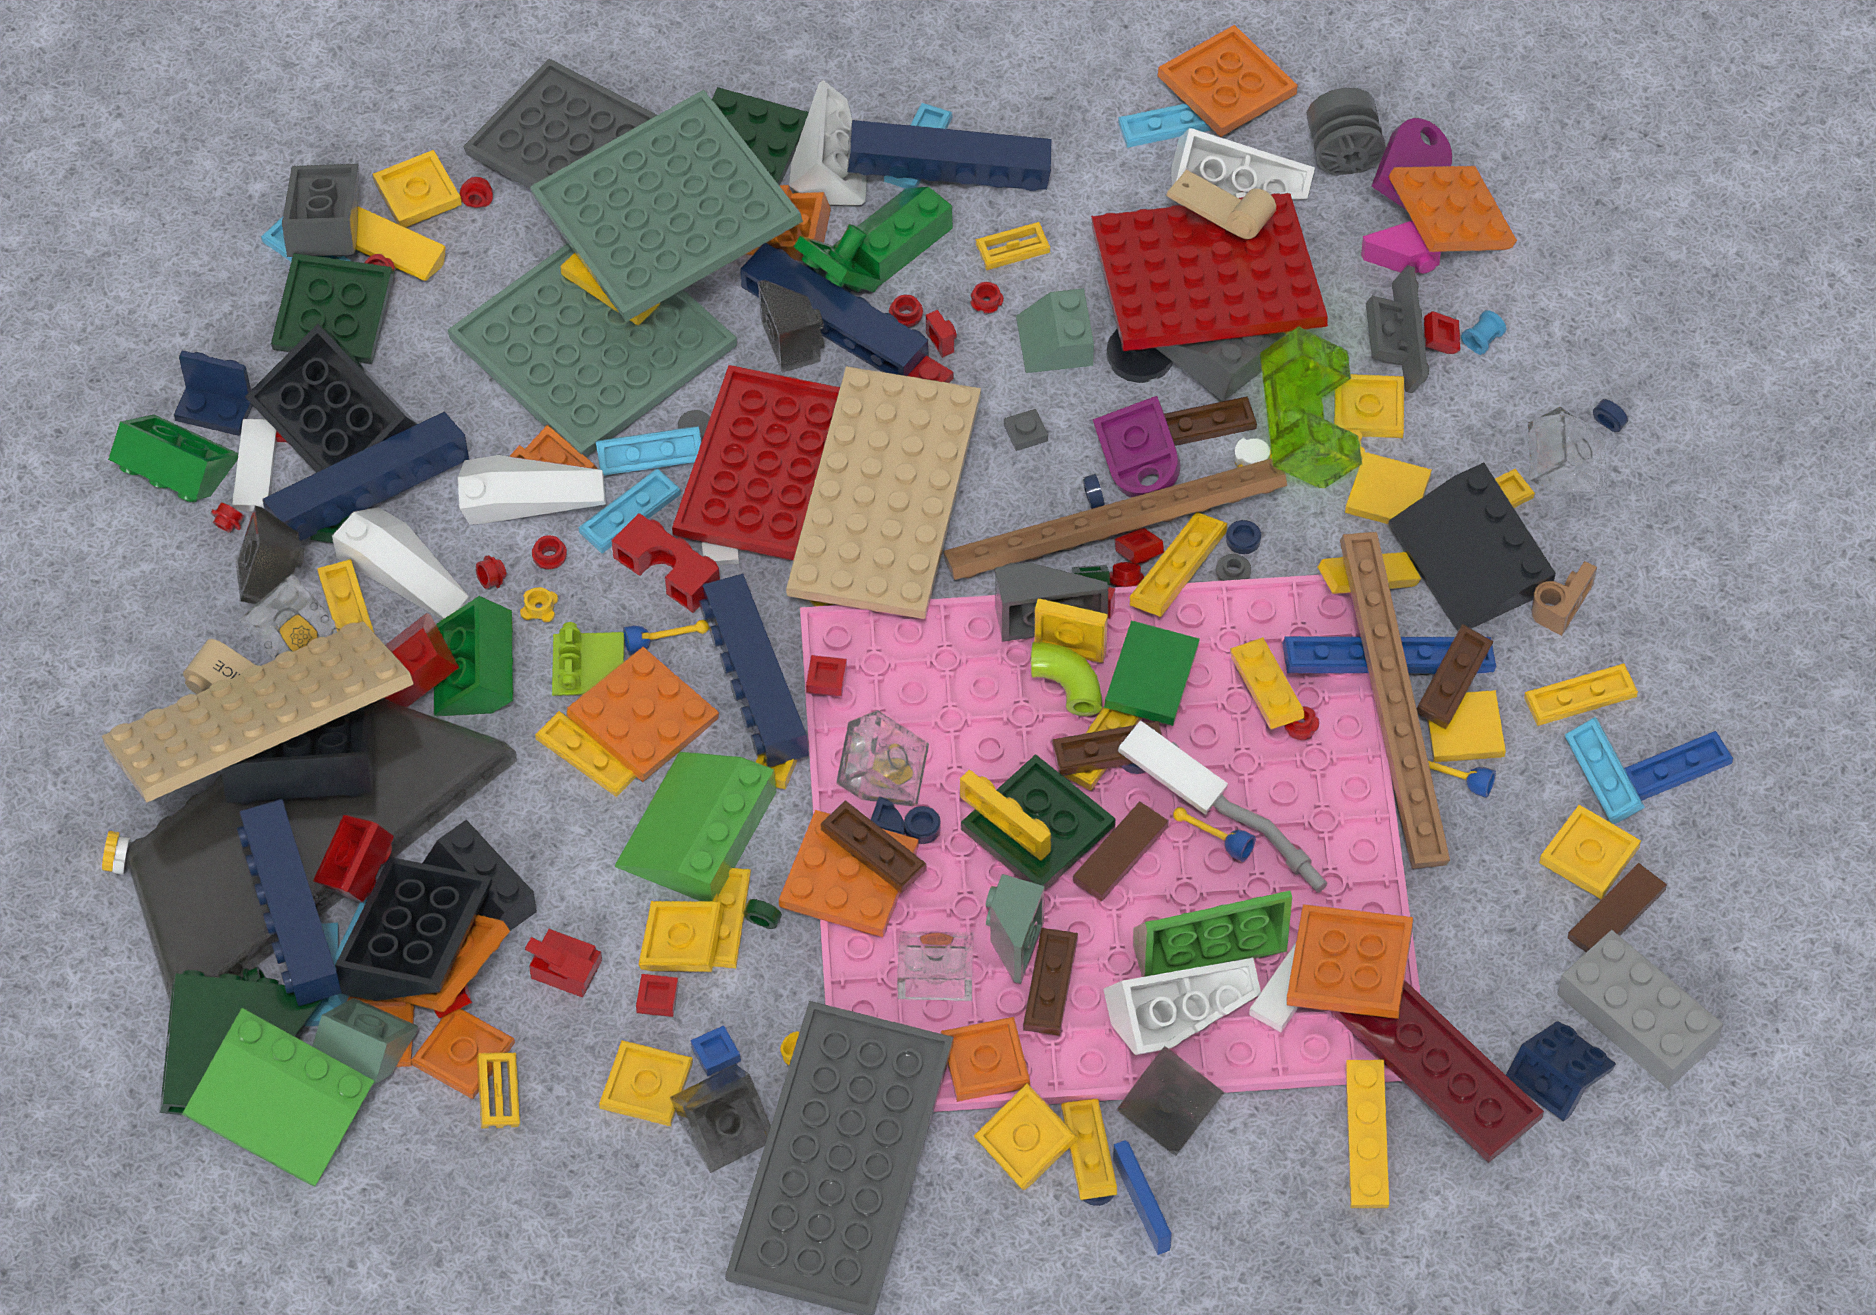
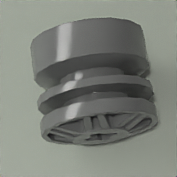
M1345 87L1335 89L1320 95L1310 104L1306 112L1311 138L1313 139L1317 163L1324 172L1336 176L1362 173L1373 168L1381 161L1386 150L1385 140L1379 124L1375 100L1369 92L1359 88Z

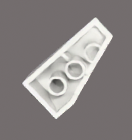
M824 80L818 84L791 162L789 186L795 193L824 192L829 205H862L866 200V175L847 172L848 134L850 133L852 123L847 98Z
M1189 128L1178 140L1171 168L1173 186L1187 169L1237 198L1244 197L1250 190L1255 188L1265 190L1270 195L1274 193H1291L1292 200H1306L1315 167Z
M496 455L465 460L458 475L459 507L469 525L492 523L606 504L604 473L598 469Z
M379 507L353 512L332 536L336 558L341 561L351 559L356 570L442 620L463 607L469 600L467 593L405 522Z
M1253 958L1123 980L1103 989L1111 1025L1134 1055L1170 1049L1224 1015L1229 1014L1259 996L1261 993Z

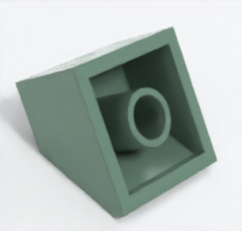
M1084 288L1049 292L1016 316L1025 373L1093 366L1094 341Z
M1002 874L998 886H991L987 896L986 907L989 908L986 925L990 926V941L1012 980L1021 984L1044 924V886Z
M352 998L322 1014L312 1047L374 1080L373 1084H376L392 1074L417 1033L418 1026L356 998Z

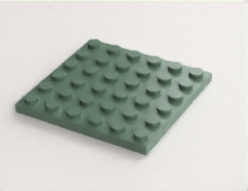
M705 90L696 93L530 186L534 198L625 321L641 314L803 222L799 210Z
M567 243L450 327L448 335L457 346L544 426L548 425L580 454L587 457L597 450L596 441L612 439L737 346V337L684 290L660 302V305L639 326L630 320L625 321L620 313L561 275L560 266L575 253Z

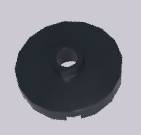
M1118 329L1109 337L1106 348L1107 360L1114 373L1127 381L1145 383L1149 382V379L1156 377L1159 379L1173 365V361L1155 347L1146 348L1145 350L1123 351Z

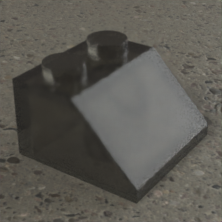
M766 280L759 281L761 323L781 372L821 362L820 349L825 348L820 331V329L824 328L819 309H813L809 298L805 295Z
M260 506L254 507L236 561L240 601L282 609L285 597H291L295 584L293 574L295 568L300 569L303 564L305 549L300 547L299 533Z
M1164 1046L1116 1111L1176 1157L1222 1099L1225 1092Z
M737 1064L670 1097L684 1131L710 1173L765 1146L771 1124L750 1074Z

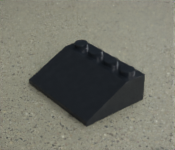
M319 324L245 396L316 473L417 425L413 418L335 336Z
M1481 463L1453 476L1390 519L1388 523L1457 632L1462 624L1472 629L1532 601L1536 587L1545 581H1554L1556 576L1550 563L1485 463Z
M373 703L222 769L226 803L250 804L260 800L277 801L281 799L284 802L291 798L310 797L312 799H323L334 795L357 797L364 793H372L374 775Z
M389 857L335 964L341 994L380 1001L440 992L493 883L492 877Z

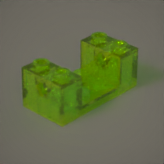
M1297 327L1260 352L1273 467L1315 487L1326 488L1362 465L1358 435L1325 420L1322 398L1351 379L1348 351L1301 327Z

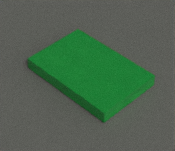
M1131 620L1105 698L1104 708L1173 726L1197 653L1200 638Z

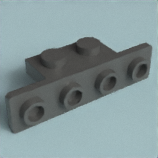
M1409 265L1392 282L1394 301L1372 295L1366 302L1372 358L1402 365L1405 392L1413 393L1427 380L1429 365L1426 360V338L1423 335L1422 309L1420 308L1418 297L1419 283L1416 280L1415 267Z

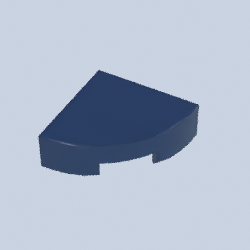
M879 796L870 820L882 829L905 835L904 821L901 814L891 801Z

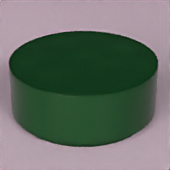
M750 899L743 912L749 922L767 929H775L782 917V913L776 907L758 899Z

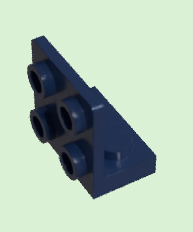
M181 351L179 360L186 388L175 410V421L240 436L243 419L248 418L253 407L245 397L251 391L246 366L235 360L213 358L201 352Z
M1556 1021L1521 1045L1506 1076L1524 1093L1564 1122L1572 1115L1585 1089L1610 1073L1616 1063L1608 1058L1603 1050L1592 1046L1577 1035L1572 1027Z

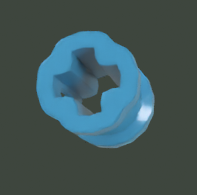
M1485 310L1479 316V321L1472 328L1466 329L1462 333L1461 338L1469 349L1481 355L1488 351L1489 344L1496 337H1501L1507 328L1498 314Z

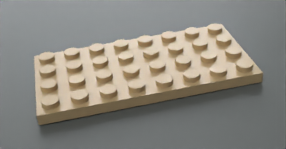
M846 366L787 583V596L926 619L981 399V388Z
M364 621L350 623L342 627L339 632L328 637L315 638L307 646L294 652H283L275 660L262 666L249 667L237 677L230 680L217 681L209 689L196 695H185L177 703L164 709L151 710L139 720L129 724H119L112 728L109 733L102 735V739L106 749L147 803L413 685V681L409 671Z

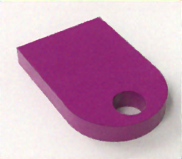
M1412 118L1403 122L1390 136L1371 187L1406 210L1388 177L1394 167L1451 166L1452 150L1445 134L1435 124L1425 119ZM1421 133L1429 138L1430 145L1422 140Z
M1158 396L1092 419L1115 485L1123 494L1132 498L1168 488L1175 484L1181 468L1180 458ZM1154 474L1159 476L1158 480L1152 485L1145 486L1141 484L1142 480L1148 475Z

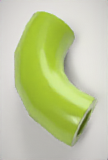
M1032 642V678L1052 679L1061 684L1066 693V708L1070 713L1078 716L1098 714L1102 709L1099 678L1087 660L1066 646L1045 642Z

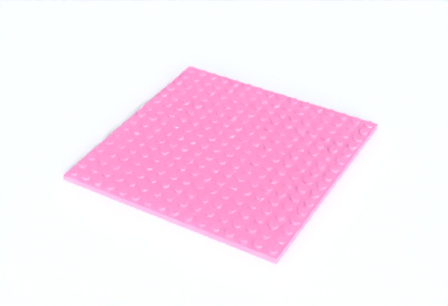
M1322 575L1187 583L1164 614L1159 617L1130 606V595L1137 586L1115 588V609L1111 619H1108L1107 652L1104 662L1099 663L1087 660L1099 678L1102 709L1131 620L1200 638L1174 725L1171 726L1159 722L1162 736L1171 743L1175 742L1182 751L1227 782V789L1222 795L1229 802L1269 819L1297 850L1302 849L1312 860L1311 865L1328 884L1325 889L1317 893L1300 874L1296 875L1286 865L1287 859L1262 832L1221 814L1214 806L1205 815L1147 772L1132 774L1125 771L1121 766L1107 768L1092 791L1069 780L1115 817L1116 823L1114 828L1044 891V924L1042 928L1078 933L1060 1036L1023 1030L1040 935L1022 983L1014 982L990 941V926L986 925L989 908L986 907V900L991 886H998L1002 874L1018 879L1021 878L961 830V821L975 809L960 798V778L970 769L979 777L984 776L988 778L997 790L1035 754L1058 772L1052 748V739L1085 734L1098 714L1078 716L1070 713L1066 708V693L1061 684L1052 679L1032 678L1031 651L1032 642H1034L1035 637L1002 642L995 608V595L930 599L926 619L842 605L800 607L813 814L815 810L831 814L846 800L871 819L878 797L886 799L887 796V799L892 801L894 807L901 814L903 821L911 809L919 806L934 809L939 814L941 821L939 836L930 843L919 844L916 856L926 863L927 870L902 894L900 893L883 937L820 919L825 1005L940 1034L942 1030L1014 1017L1030 1078V1086L1047 1104H1061L1087 1099L1109 1101L1346 1085V1060H1380L1330 1010L1299 1007L1282 1032L1275 1030L1249 1015L1250 1008L1258 996L1170 1049L1134 1055L1111 1025L1103 990L1120 981L1142 977L1133 948V928L1147 921L1291 891L1292 906L1287 952L1254 959L1262 992L1296 943L1303 904L1410 917L1391 772L1369 673H1287L1282 646L1285 636L1361 637L1351 592L1332 594ZM1262 637L1265 639L1302 707H1310L1315 711V716L1319 718V728L1310 738L1306 740L1294 739L1288 734L1284 725L1274 729L1269 728L1231 659L1230 648ZM811 655L847 659L842 697L806 693ZM1145 718L1141 720L1144 723L1155 722ZM1303 719L1298 720L1300 723L1305 722ZM877 758L902 759L909 764L914 772V777L900 787L881 785L872 782L870 779L872 765ZM1140 801L1169 820L1168 828L1107 897L1100 901L1073 883V875ZM1178 807H1182L1187 811L1188 815L1228 835L1238 829L1254 835L1256 842L1251 854L1244 862L1231 857L1226 852L1224 840L1186 821H1176L1173 817V811ZM930 933H943L954 937L949 945H926L920 942V936ZM1412 933L1405 980L1421 995ZM947 1064L934 1112L1002 1108L1020 1090L957 1102ZM1384 1064L1385 1082L1402 1081Z

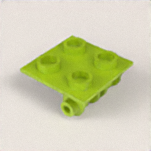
M564 623L563 627L559 630V634H553L552 696L583 695L624 662V633H581L576 623Z

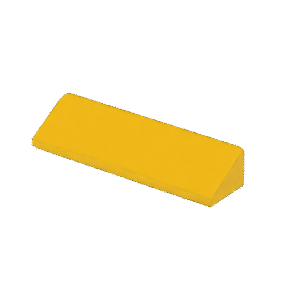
M358 206L356 250L369 256L383 254L385 258H390L393 261L395 268L423 281L428 280L442 268L446 251L444 245Z

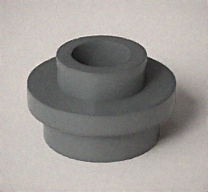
M1228 554L1218 561L1216 575L1220 581L1249 579L1251 576V564L1241 555ZM1237 566L1239 567V569L1233 571L1230 570L1228 567Z

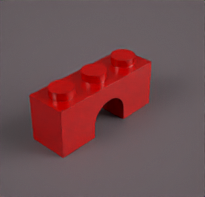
M640 513L611 540L613 558L639 576L649 567L656 564H665L672 567L673 569L665 576L666 595L692 613L700 607L699 600L704 599L703 584L720 580L719 567L713 559L708 556H701L692 550L691 546L680 537L675 538L666 532L658 521L654 519L649 520Z

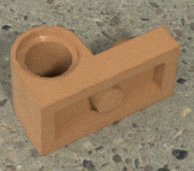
M1584 561L1578 572L1572 571L1569 574L1565 585L1554 581H1545L1539 584L1535 589L1531 609L1533 619L1538 624L1563 636L1594 585L1597 566Z

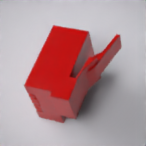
M548 929L542 942L531 937L525 947L526 951L534 954L529 965L531 979L582 998L602 962L601 951L596 950L595 945L552 929Z

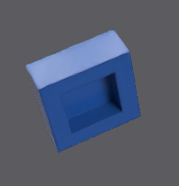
M724 1025L690 1040L691 1048L707 1077L741 1062L740 1053Z

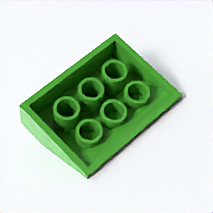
M679 752L618 858L615 867L698 901H713L716 894H720L729 878L730 869L735 868L777 792L774 769L743 757Z
M1291 891L1147 921L1134 927L1133 948L1142 977L1248 958L1256 959L1287 952L1292 906Z
M242 1008L182 1115L315 1187L374 1080Z

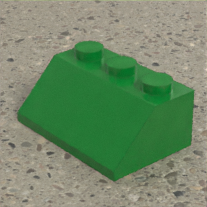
M930 187L905 188L857 226L866 232L868 236L864 239L852 260L880 279L881 283L879 285L881 286L953 229L952 205Z
M152 414L120 421L108 460L120 465L119 469L131 475L140 474L148 478V482L155 487L170 488L178 492L177 496L190 502H197L199 499L211 497L237 462L239 453Z
M478 596L436 623L459 668L434 687V716L492 714L513 701L512 610Z

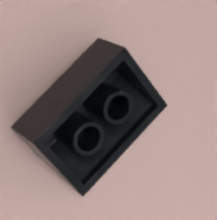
M467 820L439 838L423 861L424 864L492 877L493 883L477 915L502 920L510 931L537 912L534 891Z

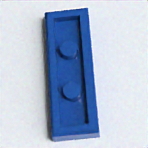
M1714 731L1624 769L1640 799L1645 800L1733 763V757L1718 733Z
M1126 1140L1114 1144L1113 1161L1157 1255L1170 1251L1172 1233L1134 1152Z

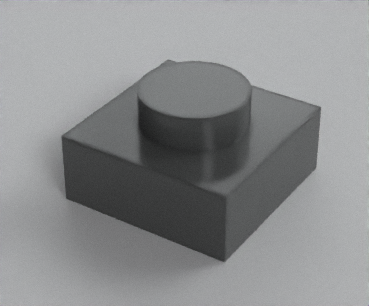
M1036 409L1004 418V427L1015 451L1048 442L1047 431Z

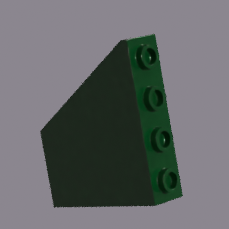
M197 970L182 971V974L176 973L171 990L159 1113L182 1115L242 1008L297 1037L321 1005L323 999L298 1006L294 992L287 994L285 986L272 978H259L254 982L244 981L241 976L235 974H222L219 978L204 976L203 972Z

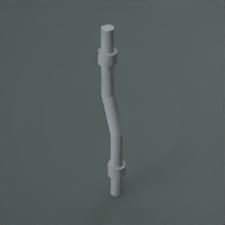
M1223 795L1219 797L1213 806L1221 814L1262 832L1287 859L1286 865L1296 875L1300 874L1317 893L1325 889L1328 883L1311 865L1312 860L1302 849L1297 850L1269 819L1229 802Z

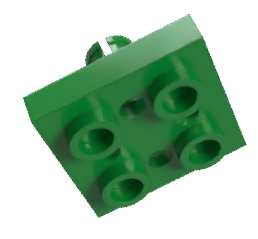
M849 224L836 247L799 236L793 247L803 254L802 261L817 270L820 267L827 272L825 277L829 281L840 287H843L845 284L856 292H860L861 289L872 292L876 291L881 280L852 260L862 242L868 236L866 232L853 224Z

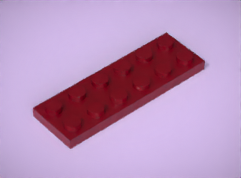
M1406 980L1404 981L1399 1019L1331 1011L1341 1023L1380 1060H1384L1386 1066L1488 1163L1543 1118L1544 1111Z

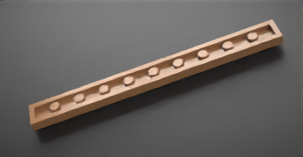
M1275 457L944 550L945 563L954 580L971 578L978 573L1009 563H1016L1027 559H1038L1048 553L1073 549L1077 545L1094 540H1105L1115 534L1136 531L1144 526L1161 521H1172L1182 515L1204 512L1211 507L1225 503H1235L1243 498L1260 493H1271L1275 489L1287 486L1286 474Z
M1377 532L1343 534L1340 539L1341 549L1411 868L1446 866L1450 861L1378 534Z

